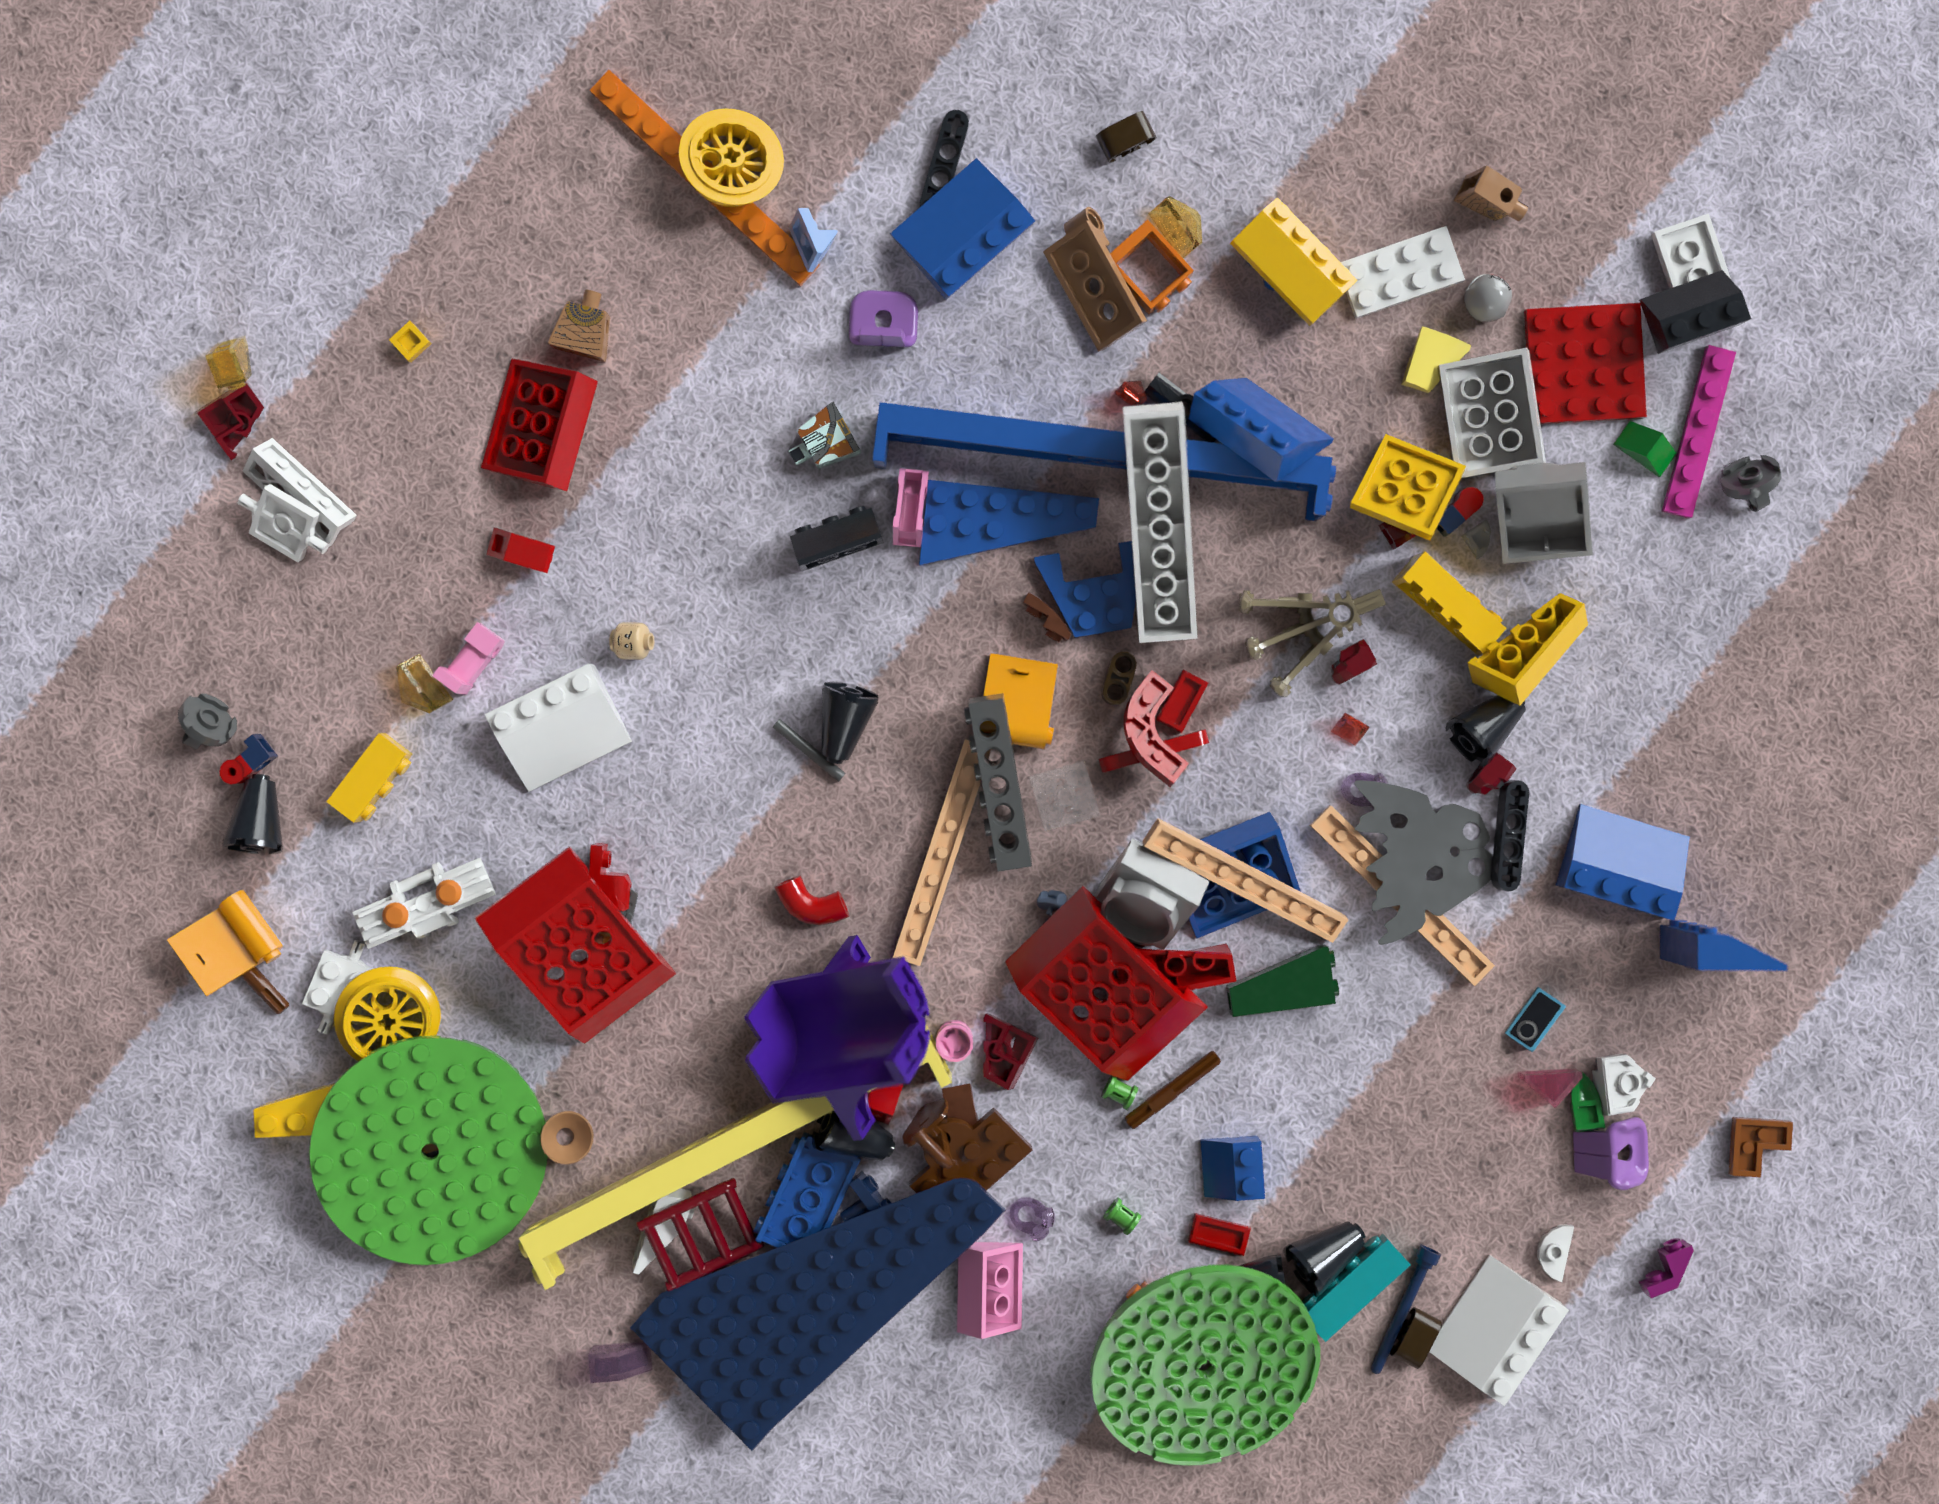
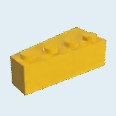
M1426 551L1413 556L1392 581L1395 586L1477 656L1486 653L1487 647L1494 643L1507 629L1501 623L1503 620L1499 615L1491 610L1488 611L1481 604L1479 598L1467 591Z
M1562 593L1556 595L1532 613L1530 620L1522 625H1516L1510 630V635L1499 643L1497 641L1487 647V652L1479 658L1475 656L1467 662L1472 683L1520 706L1588 626L1585 604Z
M335 1083L268 1102L253 1109L255 1138L312 1135L320 1107Z

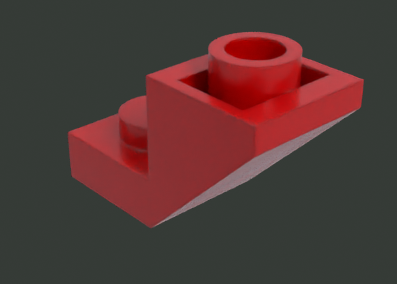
M494 527L486 555L548 573L555 546Z

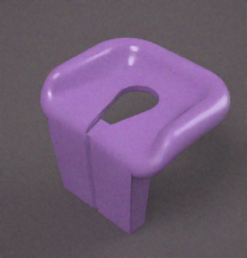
M867 290L854 297L850 305L849 339L853 344L885 347H910L915 344L918 328V307L915 300L909 294L899 291ZM884 310L891 314L892 321L890 327H876L875 316L879 311Z
M1632 1117L1609 1125L1606 1131L1573 1132L1576 1173L1607 1179L1608 1183L1618 1190H1628L1641 1185L1645 1181L1649 1170L1648 1134L1643 1120L1638 1117ZM1628 1144L1630 1147L1628 1160H1619L1617 1153Z

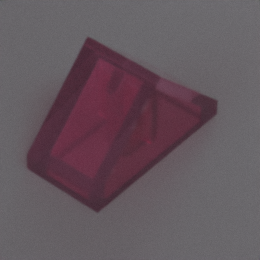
M1575 1068L1518 1072V1078L1546 1103L1556 1108L1582 1079V1072Z

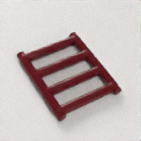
M735 1178L723 1181L636 1223L640 1232L644 1231L666 1277L665 1288L668 1292L764 1247L763 1241L761 1243L755 1241L757 1237L753 1232L754 1230L735 1190L737 1188ZM723 1194L726 1196L746 1241L745 1244L730 1250L708 1202ZM697 1206L720 1256L705 1263L682 1216V1213ZM669 1219L672 1220L693 1266L692 1269L677 1275L655 1228L656 1225Z

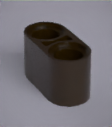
M1144 111L1124 118L1103 129L1095 136L1109 163L1116 161L1115 158L1120 155L1124 157L1140 149V145L1147 143V145L1152 143L1157 138Z
M1119 652L1109 662L1101 689L1102 699L1109 705L1122 704L1129 695L1137 666L1135 657L1129 652ZM1125 657L1130 661L1128 672L1121 673L1116 669L1115 662L1117 658ZM1112 684H1116L1122 689V696L1117 701L1111 700L1107 695V689Z
M1413 1307L1409 1312L1411 1314L1409 1320L1405 1319L1397 1337L1398 1341L1396 1345H1393L1390 1355L1419 1369L1439 1334L1442 1322L1440 1319Z

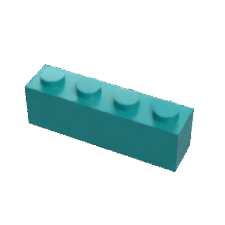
M1383 1233L1379 1237L1377 1235L1371 1237L1365 1243V1250L1350 1261L1323 1294L1316 1297V1294L1310 1293L1302 1300L1314 1322L1316 1332L1325 1342L1411 1265Z

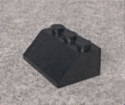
M1723 270L1639 300L1658 354L1731 329L1751 320L1742 291Z
M860 506L849 510V516L839 519L838 515L823 519V525L812 528L811 525H805L795 529V535L790 536L797 563L802 571L883 544L884 542L872 508L866 509L865 506Z

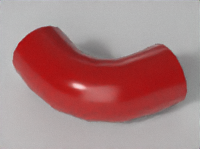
M800 875L774 887L780 901L789 914L803 923L822 926L850 917L845 901L839 891L824 897H815L807 891Z

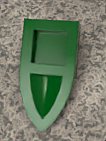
M1580 1072L1574 1081L1571 1093L1570 1109L1574 1132L1604 1130L1606 1127L1599 1093L1589 1077Z

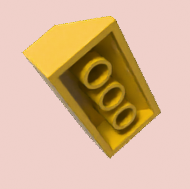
M1278 197L1264 208L1230 242L1236 251L1309 326L1319 319L1358 281Z

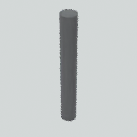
M781 719L772 727L838 782L846 774L834 763L828 762L826 756Z

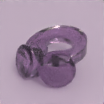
M1354 773L1349 775L1341 786L1343 797L1355 806H1370L1374 809L1365 796L1361 798L1353 796L1350 788L1358 780L1388 784L1385 776L1382 773L1375 775Z
M1022 1197L1012 1204L1010 1218L1017 1229L1029 1234L1031 1239L1036 1242L1044 1239L1049 1234V1228L1053 1227L1055 1222V1213L1052 1207H1045L1044 1204L1035 1198ZM1024 1206L1034 1209L1035 1216L1042 1219V1223L1036 1224L1033 1221L1024 1222L1020 1220L1018 1216L1019 1210Z

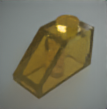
M245 336L219 342L205 355L218 389L228 387V390L241 388L246 385L245 382L252 375Z

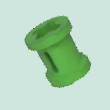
M1111 1075L1101 1097L1104 1099L1108 1097L1122 1104L1123 1109L1127 1110L1135 1099L1138 1087L1135 1085L1131 1087Z
M1117 1197L1106 1210L1103 1218L1106 1221L1111 1220L1123 1229L1124 1234L1129 1235L1139 1223L1141 1215L1138 1212L1134 1213Z

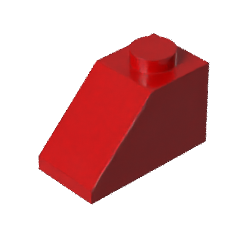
M903 1085L883 1087L870 1091L868 1103L876 1121L889 1125Z

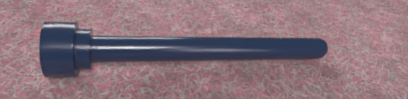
M1420 1244L1415 1255L1417 1257V1267L1371 1365L1372 1373H1381L1428 1269L1431 1270L1433 1265L1437 1266L1441 1254L1436 1250Z

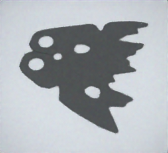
M1358 780L1354 782L1357 789L1374 807L1373 811L1360 816V823L1354 829L1359 832L1382 833L1387 837V840L1382 843L1387 853L1366 868L1370 872H1375L1377 879L1383 882L1382 886L1376 891V900L1371 906L1372 911L1400 905L1395 917L1385 923L1384 926L1387 929V933L1379 939L1378 943L1380 945L1395 942L1421 929L1426 921V910L1433 915L1442 916L1491 880L1493 855L1484 848L1490 840V835L1479 813L1456 804L1443 805L1435 813L1428 796L1423 793L1376 781ZM1394 813L1406 816L1408 821L1404 828H1394L1391 824L1390 816ZM1469 822H1474L1479 826L1480 835L1476 840H1468L1463 834V828ZM1452 847L1459 849L1458 856L1454 857L1450 854ZM1473 858H1480L1485 864V870L1479 876H1474L1469 872L1468 864ZM1437 865L1442 868L1443 878L1437 881L1426 879L1427 871Z

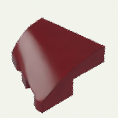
M244 380L197 410L196 413L230 460H233L237 456V453L233 450L243 437H248L255 420L259 418L264 406Z
M986 1013L984 1016V1022H986V1041H983L986 1061L983 1064V1077L1007 1090L1014 1089L1038 1041V1037ZM1015 1037L1014 1044H1013V1048H1012V1047H1011V1040Z

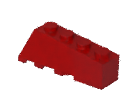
M1227 943L1188 951L1137 949L1180 991H1183L1186 987L1190 990L1237 982L1233 955ZM1115 969L1118 980L1124 981L1128 979V973L1124 969Z

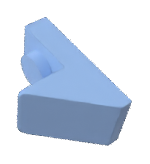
M798 208L789 226V230L807 272L815 270L828 252L838 231L818 230L809 208Z

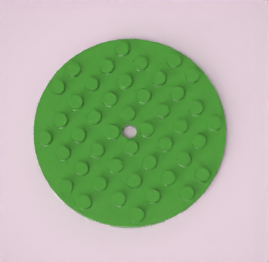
M436 1035L406 1038L389 1043L370 1052L369 1055L349 1067L330 1089L320 1107L310 1143V1169L317 1196L332 1222L342 1233L365 1250L380 1257L407 1264L433 1265L454 1262L486 1250L511 1232L523 1219L538 1195L544 1179L548 1157L544 1153L540 1142L541 1131L546 1123L543 1111L534 1091L519 1074V1071L506 1059L480 1044L464 1039L458 1040ZM425 1145H436L439 1149L438 1154L434 1158L425 1156L422 1153V1148Z
M1206 1265L1184 1269L1166 1275L1137 1291L1108 1320L1099 1335L1091 1359L1090 1385L1099 1416L1107 1429L1117 1440L1136 1453L1140 1451L1152 1456L1155 1461L1173 1465L1189 1466L1222 1462V1457L1238 1452L1244 1455L1259 1448L1277 1436L1294 1420L1293 1414L1302 1402L1306 1403L1315 1386L1320 1366V1344L1314 1322L1307 1308L1299 1297L1279 1280L1260 1271L1241 1266ZM1207 1360L1212 1364L1207 1370L1198 1369L1203 1364H1206Z

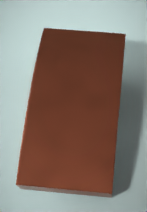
M1028 592L1023 601V605L1027 606L1025 611L1038 619H1041L1042 615L1047 617L1042 627L1047 630L1045 633L1047 637L1059 643L1062 639L1068 641L1071 634L1061 618L1046 603Z
M971 1084L942 1089L943 1098L948 1102L949 1106L947 1118L962 1119L973 1126L978 1121V1115L975 1109Z

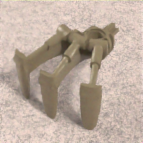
M1380 589L1352 599L1349 590L1346 591V597L1344 598L1339 593L1334 594V602H1331L1327 595L1323 596V601H1312V593H1298V597H1279V599H1254V593H1250V590H1243L1242 593H1239V611L1243 614H1249V611H1253V606H1277L1278 608L1297 609V613H1300V618H1298L1300 623L1282 630L1280 634L1259 642L1258 637L1254 638L1252 636L1247 638L1245 645L1251 659L1258 660L1262 658L1261 655L1264 654L1263 648L1284 639L1287 641L1301 634H1305V637L1310 638L1309 643L1312 646L1299 658L1300 662L1283 679L1280 676L1272 678L1270 687L1280 697H1287L1291 693L1290 689L1292 687L1289 683L1305 666L1308 667L1320 653L1324 656L1334 646L1329 641L1336 634L1339 638L1343 637V627H1346L1349 632L1353 631V623L1357 622L1359 626L1363 625L1359 615L1386 605ZM1339 605H1345L1350 609L1351 615L1345 621H1339L1334 617L1333 611ZM1312 608L1329 609V615L1314 620ZM1332 622L1335 626L1323 636L1317 626Z

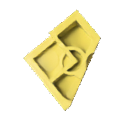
M1422 326L1419 330L1412 356L1409 358L1401 385L1429 393L1441 380L1439 365L1460 361L1469 352L1471 345L1447 334Z

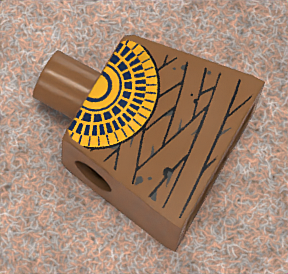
M1487 165L1466 175L1454 199L1455 202L1493 221L1510 216L1519 222L1528 210L1527 205L1518 201L1522 192L1521 187Z
M585 289L581 304L570 301L566 302L548 342L553 349L606 362L610 315L606 311L598 309L602 294Z

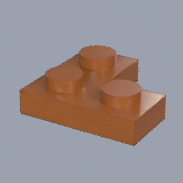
M1732 1117L1728 1174L1732 1176L1761 1178L1763 1149L1792 1150L1793 1122L1778 1119Z

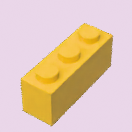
M378 733L326 802L353 823L369 820L377 809L374 804L380 797L385 798L393 789L394 785L391 782L397 774L403 775L410 767L411 761L409 759L413 753L388 734Z

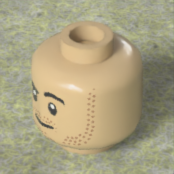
M622 622L611 631L609 637L611 651L615 652L618 658L624 660H642L646 658L649 651L654 648L655 643L653 633H650L644 623Z

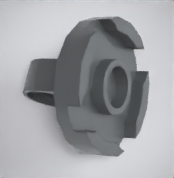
M1760 455L1761 460H1750L1749 456L1736 460L1723 470L1724 477L1720 478L1723 492L1733 499L1749 500L1751 504L1749 508L1754 512H1758L1770 505L1769 492L1776 488L1782 479L1779 463L1775 458L1767 455Z
M200 694L198 697H192V695L187 697L178 710V720L185 731L182 743L195 750L201 744L207 746H222L226 744L237 730V720L235 717L231 718L227 712L229 707L224 702L208 694Z

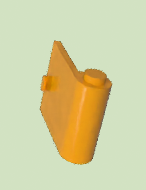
M990 653L984 696L1004 693L1012 744L1045 749L1046 744L1051 745L1054 728L1049 727L1058 664ZM984 721L980 724V729L985 733H992L995 731L996 725L991 721Z
M244 890L232 894L220 903L218 909L167 939L169 945L206 997L263 961L266 964L274 961L281 956L280 950L283 948L282 943Z

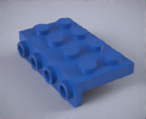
M806 1132L803 1133L801 1139L795 1137L789 1150L793 1158L789 1165L784 1163L777 1180L782 1182L778 1191L771 1190L765 1206L770 1208L766 1218L759 1217L753 1231L758 1234L755 1241L758 1243L763 1241L778 1248L831 1227L859 1165L860 1157L816 1150L812 1146V1135Z

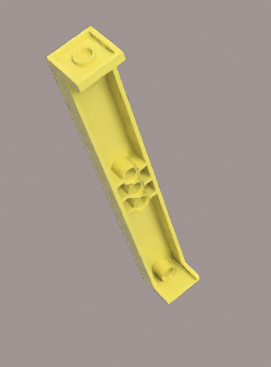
M930 1032L928 1049L921 1065L929 1063L941 1088L952 1083V1073L945 1060L938 1053L936 1042ZM826 1096L775 1104L770 1103L530 1225L519 1237L520 1251L525 1258L529 1257L534 1267L532 1268V1273L538 1284L542 1283L544 1289L547 1290L555 1285L557 1276L565 1272V1268L556 1253L557 1251L816 1120L834 1109Z

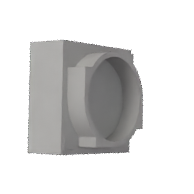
M1586 462L1561 465L1536 463L1517 465L1514 470L1495 471L1503 564L1593 555Z
M1132 838L1099 884L1094 897L1102 903L1100 914L1129 942L1144 946H1155L1164 950L1198 908L1209 881L1176 862L1144 847L1143 843Z

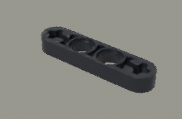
M961 110L949 111L943 119L919 208L933 196V192L927 193L928 189L937 193L944 187H938L932 182V177L935 173H945L948 176V182L955 177L969 126L968 117ZM955 117L960 118V123L964 125L957 128L955 138H961L960 142L950 137L952 125L948 122L954 121ZM944 145H952L956 149V155L952 159H945L940 155V149Z
M1508 780V782L1502 784L1498 798L1491 882L1496 889L1508 892L1517 889L1520 885L1529 788L1527 784L1520 780ZM1511 790H1518V796H1512L1510 794ZM1517 805L1518 809L1508 808V806ZM1513 813L1517 818V823L1514 828L1509 829L1506 825V819L1508 815ZM1511 842L1514 846V852L1507 858L1503 853V848L1506 843ZM1503 862L1512 863V866H1503ZM1509 875L1510 881H1502V876Z

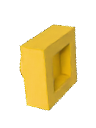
M410 320L389 339L410 363L432 344Z

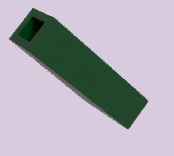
M1325 944L1317 945L1244 977L1237 982L1226 985L1230 1015L1237 1017L1336 1004L1335 996H1339V986L1337 979L1332 977L1331 968L1336 966L1333 950L1329 951V947Z

